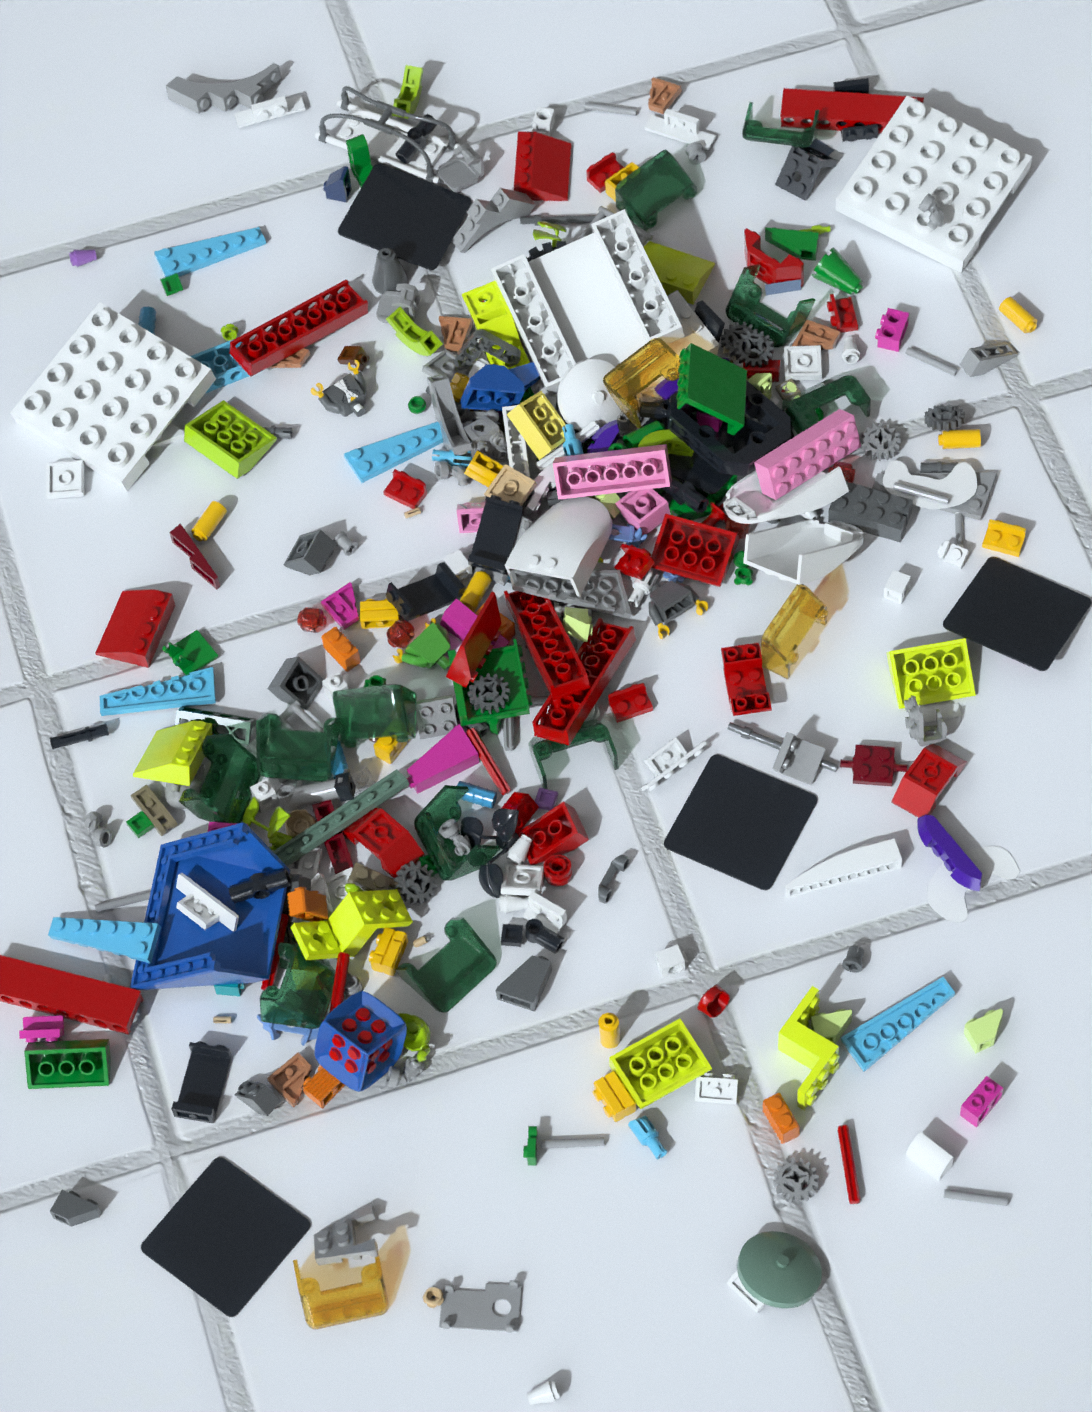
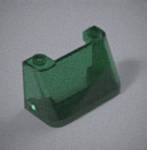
M663 150L618 183L615 189L616 208L619 211L625 209L629 219L638 227L647 231L657 224L658 213L680 196L685 200L695 197L697 186L668 150Z
M398 684L334 691L333 705L341 743L347 748H355L356 745L360 744V740L393 737L397 742H408V739H415L417 693Z

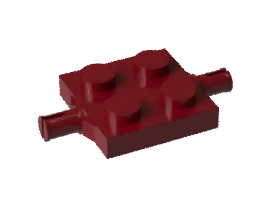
M856 745L855 755L852 760H840V768H852L853 784L892 786L895 771L907 772L908 764H896L894 758L895 747Z

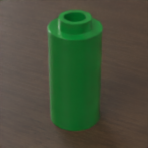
M654 421L624 435V444L627 449L638 448L639 443L645 436L655 431L665 430V427L662 423Z

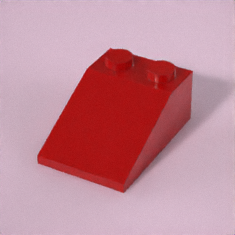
M564 801L518 833L519 838L523 834L533 840L527 853L530 865L544 862L552 855H563L571 852L589 840L575 808Z

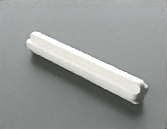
M593 421L575 434L576 439L583 443L600 429L599 425ZM563 444L536 463L541 472L554 461L555 457L565 456Z

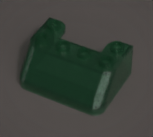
M836 375L784 399L782 410L790 416V423L798 435L819 422V417L814 411L815 409L843 396H846L851 404L859 406L865 416L869 417L871 398L854 376Z
M229 733L208 735L203 743L202 751L212 764L199 793L194 789H185L179 802L199 819L209 822L242 823L244 813L252 798L250 787L258 783L263 771L262 763Z

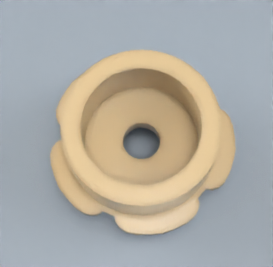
M436 1287L428 1288L423 1295L424 1303H427V1306L430 1308H435L437 1305L440 1306L444 1301L442 1297L443 1292Z

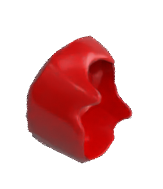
M716 984L702 995L697 1010L710 1018H715L727 1006L730 995Z

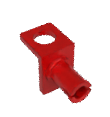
M711 502L712 513L701 523L714 527L719 521L727 525L731 519L723 512V503L717 507Z

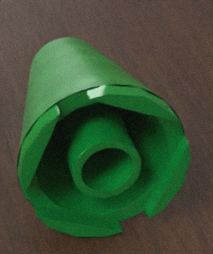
M834 247L831 248L830 251L832 253L829 256L825 254L814 269L816 274H812V277L850 295L855 293L857 295L863 288L862 279Z

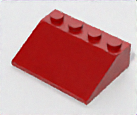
M518 131L514 191L526 193L532 201H568L571 143L538 132Z
M665 513L651 555L655 562L651 568L721 587L740 540L739 536L731 531Z
M155 589L122 591L95 654L149 668L175 608L173 595Z
M491 591L463 640L446 674L447 678L465 688L470 681L474 682L478 675L477 667L479 669L482 668L486 661L484 655L489 656L494 646L491 644L492 641L496 642L501 634L499 628L502 622L496 594Z

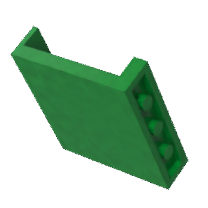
M690 343L686 348L682 349L679 355L677 408L680 409L687 403L727 422V433L734 436L744 426L747 370Z
M516 638L513 639L514 645L492 649L489 656L485 654V663L481 669L478 667L476 669L478 672L476 680L478 681L480 680L479 675L485 678L487 673H489L490 677L497 674L498 679L503 677L504 681L508 682L511 693L509 696L510 701L505 702V708L500 706L498 713L495 709L492 710V714H489L488 710L481 713V708L475 710L474 705L470 704V698L468 697L469 685L474 684L470 681L465 688L453 681L461 726L530 714L529 706H533L531 694L527 695L526 690L529 689L528 678L523 677V673H526L525 662H520L523 652L521 645L517 646ZM455 649L448 651L450 666L456 656Z

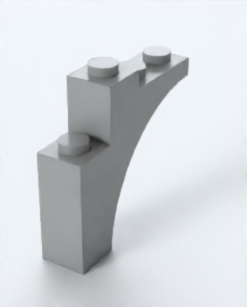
M499 188L490 201L476 198L467 211L469 217L453 237L452 243L460 252L466 253L471 245L484 233L503 222L527 217L536 204L526 193Z
M445 373L428 377L435 418L440 424L444 446L447 450L451 449L454 454H466L467 451L472 450V446L462 426L449 378Z

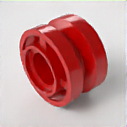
M557 854L545 860L543 868L547 883L552 886H563L571 880V862L566 856Z

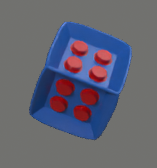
M365 991L356 992L333 1009L320 1025L314 1050L315 1058L325 1070L340 1082L357 1092H361L388 1072L389 1067L394 1066L400 1058L407 1033L406 1023L396 1012L375 996Z

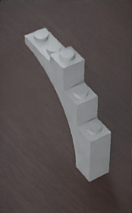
M273 63L253 76L227 83H199L177 76L166 85L169 100L198 114L209 105L225 112L236 103L252 109L251 105L264 101L263 94L281 79L279 65Z

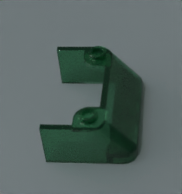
M757 264L744 267L727 304L726 316L731 321L738 322L739 325H742L743 322H746L747 327L753 325L752 330L757 329L758 334L763 331L764 337L770 336L769 341H773V347L785 346L803 327L815 299L799 301L795 311H792L788 318H785L760 302L762 289L758 284L754 283V280L761 266Z
M596 719L585 721L570 745L533 737L528 744L529 752L542 787L548 789L546 774L541 763L542 760L551 757L552 753L591 741L605 743L613 767L617 770L618 755L608 728Z
M445 785L416 816L414 821L415 830L433 865L436 866L440 878L444 881H453L479 870L482 865H486L500 850L499 846L476 845L467 855L459 856L454 851L456 847L453 844L454 841L449 838H443L439 833V828L444 822L449 819H454L458 822L461 818L462 810L458 801L469 790L467 786Z

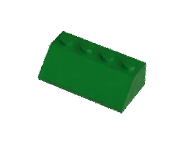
M109 1039L28 1042L24 1050L28 1089L110 1085L111 1054Z

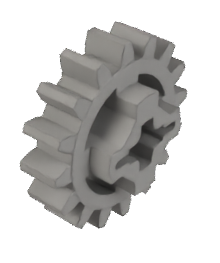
M882 423L877 427L875 424H872L871 429L866 427V432H862L860 438L861 450L865 451V456L872 455V460L875 457H878L879 461L882 460V457L889 460V455L894 457L895 451L899 452V446H901L900 434L895 433V427L889 429V424L885 427Z
M792 1158L791 1163L784 1160V1167L778 1165V1172H774L775 1180H773V1185L777 1187L776 1193H782L783 1200L789 1197V1203L797 1199L798 1204H800L801 1198L808 1201V1195L814 1196V1189H818L819 1185L817 1183L819 1175H816V1168L810 1169L811 1162L804 1164L803 1158H800L799 1162Z

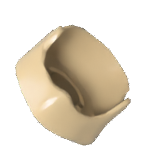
M305 809L294 810L285 821L286 833L294 838L314 825L316 820Z

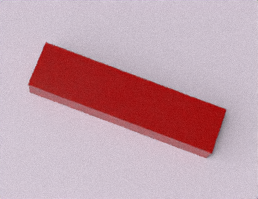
M783 88L780 114L781 127L841 131L842 128L857 127L855 123L860 122L865 125L881 124L882 127L878 128V133L881 134L906 96ZM912 97L924 103V97ZM785 118H792V119H794V121H793V122H786L784 119H785ZM803 119H809V120H811L812 122L806 124V123H803L802 120H803ZM827 120L829 124L823 125L819 121ZM844 121L847 124L845 126H840L837 124V122Z
M346 279L230 341L229 354L252 377L368 314V301L363 300ZM344 287V289L340 293H338L339 289ZM316 302L312 308L308 309L312 303ZM301 310L300 313L297 316H295V313ZM286 318V320L279 325L280 321ZM271 326L270 330L266 332V328ZM257 334L254 339L250 340L251 336ZM239 342H242L239 347H235Z
M507 590L504 591L506 605L553 700L590 688L587 672L550 599L519 591L508 593Z
M602 618L597 620L593 627L592 635H588V641L583 642L577 651V655L587 672L590 688L557 700H553L550 694L532 721L534 736L570 745L636 641L633 626L624 628L604 623Z
M0 955L1 1002L55 1016L63 1015L66 1019L130 1034V1027L140 1003L144 1000L141 991Z

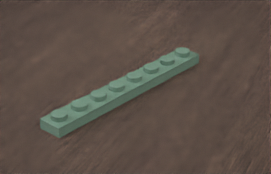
M396 769L354 797L353 800L348 801L273 852L286 866H289L409 785L408 780Z

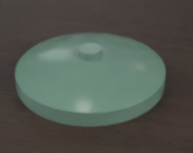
M768 1231L751 1237L743 1245L737 1259V1273L744 1288L755 1299L772 1307L794 1308L801 1306L812 1299L821 1283L822 1268L817 1255L807 1243L788 1233Z

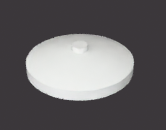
M586 359L574 364L566 371L559 384L557 395L559 410L564 420L568 424H573L574 429L577 431H581L593 421L601 428L605 424L617 420L618 415L620 416V413L625 412L628 402V390L624 377L615 366L604 360Z

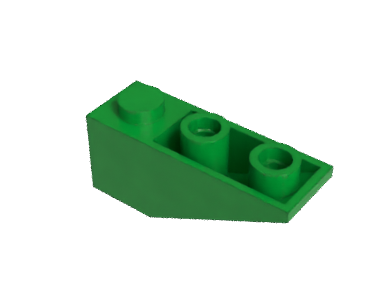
M765 227V241L795 258L816 261L819 233Z

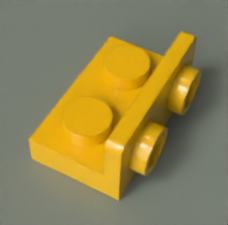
M990 519L982 548L1019 557L1025 540L1026 529L1019 525H1011L1000 520Z

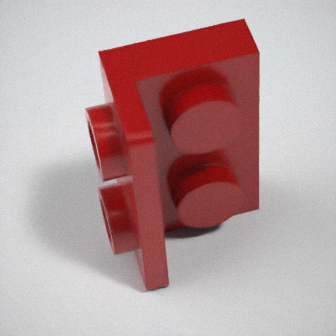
M612 152L604 156L586 170L587 181L599 193L606 190L605 181L624 168L616 160V154Z
M830 294L827 309L828 312L832 313V316H830L831 326L835 327L840 333L858 330L851 297L835 299L834 294Z
M768 360V365L762 363V368H759L758 365H755V367H751V365L745 367V362H743V369L747 370V380L756 373H770L772 375V382H779L780 360Z
M394 469L392 472L393 479L384 489V495L411 509L417 508L427 495L426 484L420 479L409 476L404 471Z
M622 544L620 547L625 554L619 559L614 568L620 570L622 574L642 580L655 563L650 557L651 553L644 548L639 549L634 545Z
M644 683L633 684L629 688L616 690L608 695L609 706L617 723L653 711V706L647 695Z
M514 792L502 808L519 810L515 830L518 834L538 810L539 806L529 794Z

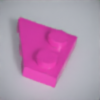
M351 582L321 601L322 607L343 630L359 620Z

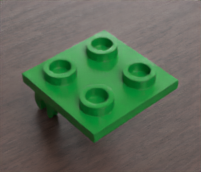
M198 630L175 644L169 642L168 648L165 645L162 648L172 658L174 665L178 666L185 676L190 675V672L198 671L218 658V654Z

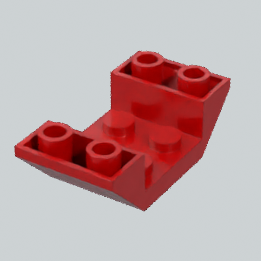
M748 228L744 230V253L749 274L765 284L801 279V287L803 286L804 263L799 258L789 254L779 263L778 260L769 257L761 250V236Z
M759 643L721 648L724 678L732 715L772 711L769 692H767Z
M936 744L924 747L902 777L892 803L918 818L924 815H931L936 808L937 798L952 777H958L966 766L967 761Z
M374 808L342 831L343 835L354 845L360 842L380 859L382 869L394 879L398 877L396 872L401 869V866L411 861L415 864L420 857L424 856V852L409 831L382 808Z

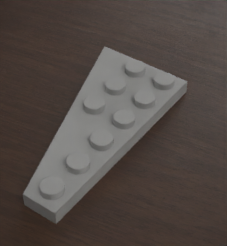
M975 472L977 477L976 493L960 505L938 510L954 514L959 512L965 517L981 520L997 472ZM877 473L872 489L889 493L883 486L884 473ZM950 473L910 474L940 480L947 477Z
M520 570L510 571L509 576L512 589L515 591L630 619L632 615L620 570H593L580 597L576 595L572 583L568 579Z

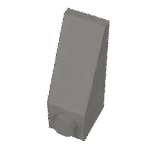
M1008 342L969 348L960 366L970 377L980 376L1015 358L1018 353Z

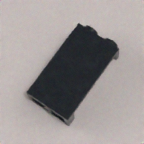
M869 79L834 82L833 91L869 94ZM839 121L840 126H845L847 124L844 121ZM858 122L855 123L857 127L842 128L840 131L842 142H853L862 139L870 140L877 138L878 125H865Z
M491 495V497L486 496L484 510L472 552L469 555L468 565L505 574V564L511 554L523 512V506H520L519 502L509 500V502L502 501L501 497Z
M442 562L437 565L434 575L397 589L392 582L389 583L386 598L397 609L399 615L408 622L448 606L456 598L460 600L465 591V586L446 563Z
M201 1041L196 1043L190 1042L191 1055L178 1102L173 1101L171 1109L174 1117L214 1124L232 1055L230 1049L224 1045L212 1046Z

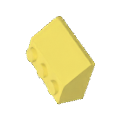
M542 390L517 405L507 414L539 460L565 442L562 427L566 424Z

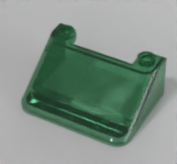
M749 102L742 136L748 141L808 147L818 135L819 110L815 111L812 127H807L803 132L763 127L760 121L753 120V102Z
M265 713L256 720L258 773L267 778L327 781L333 771L340 733V718H329L324 723L323 732L282 729V719L277 714Z
M452 917L445 924L444 933L450 941L419 970L410 963H403L395 969L397 974L438 1012L444 1013L451 1010L490 974L497 964L495 956L463 917Z
M279 943L280 968L287 970L280 989L271 985L261 993V1021L308 1029L319 1028L325 1019L332 998L335 971L318 960H306L301 949L296 946Z

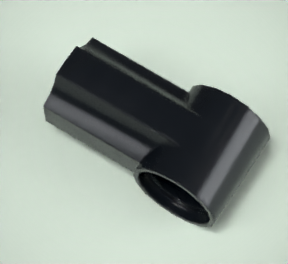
M530 919L525 925V937L529 942L537 943L554 954L562 947L564 938L543 926L540 920ZM537 929L539 930V932L532 933L530 932V930Z

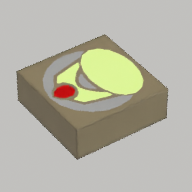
M792 379L775 386V390L784 403L801 395V391Z

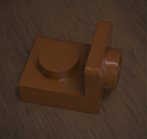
M344 346L337 360L340 364L348 365L350 362V365H355L356 367L354 362L356 359L360 364L358 370L363 371L370 357L362 346Z

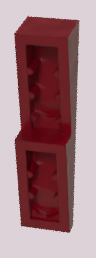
M180 523L169 532L172 543L190 557L192 569L218 590L220 588L218 576Z
M331 800L312 805L317 822L335 811ZM340 831L324 842L335 874L351 867L353 868L343 833Z

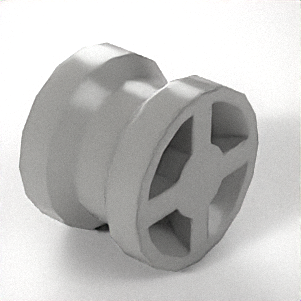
M693 142L686 147L685 152L689 156L691 164H699L706 159L701 143Z

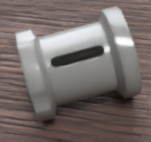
M344 531L338 533L333 540L336 542L335 546H339L344 551V554L348 556L352 555L358 547V543L350 540Z

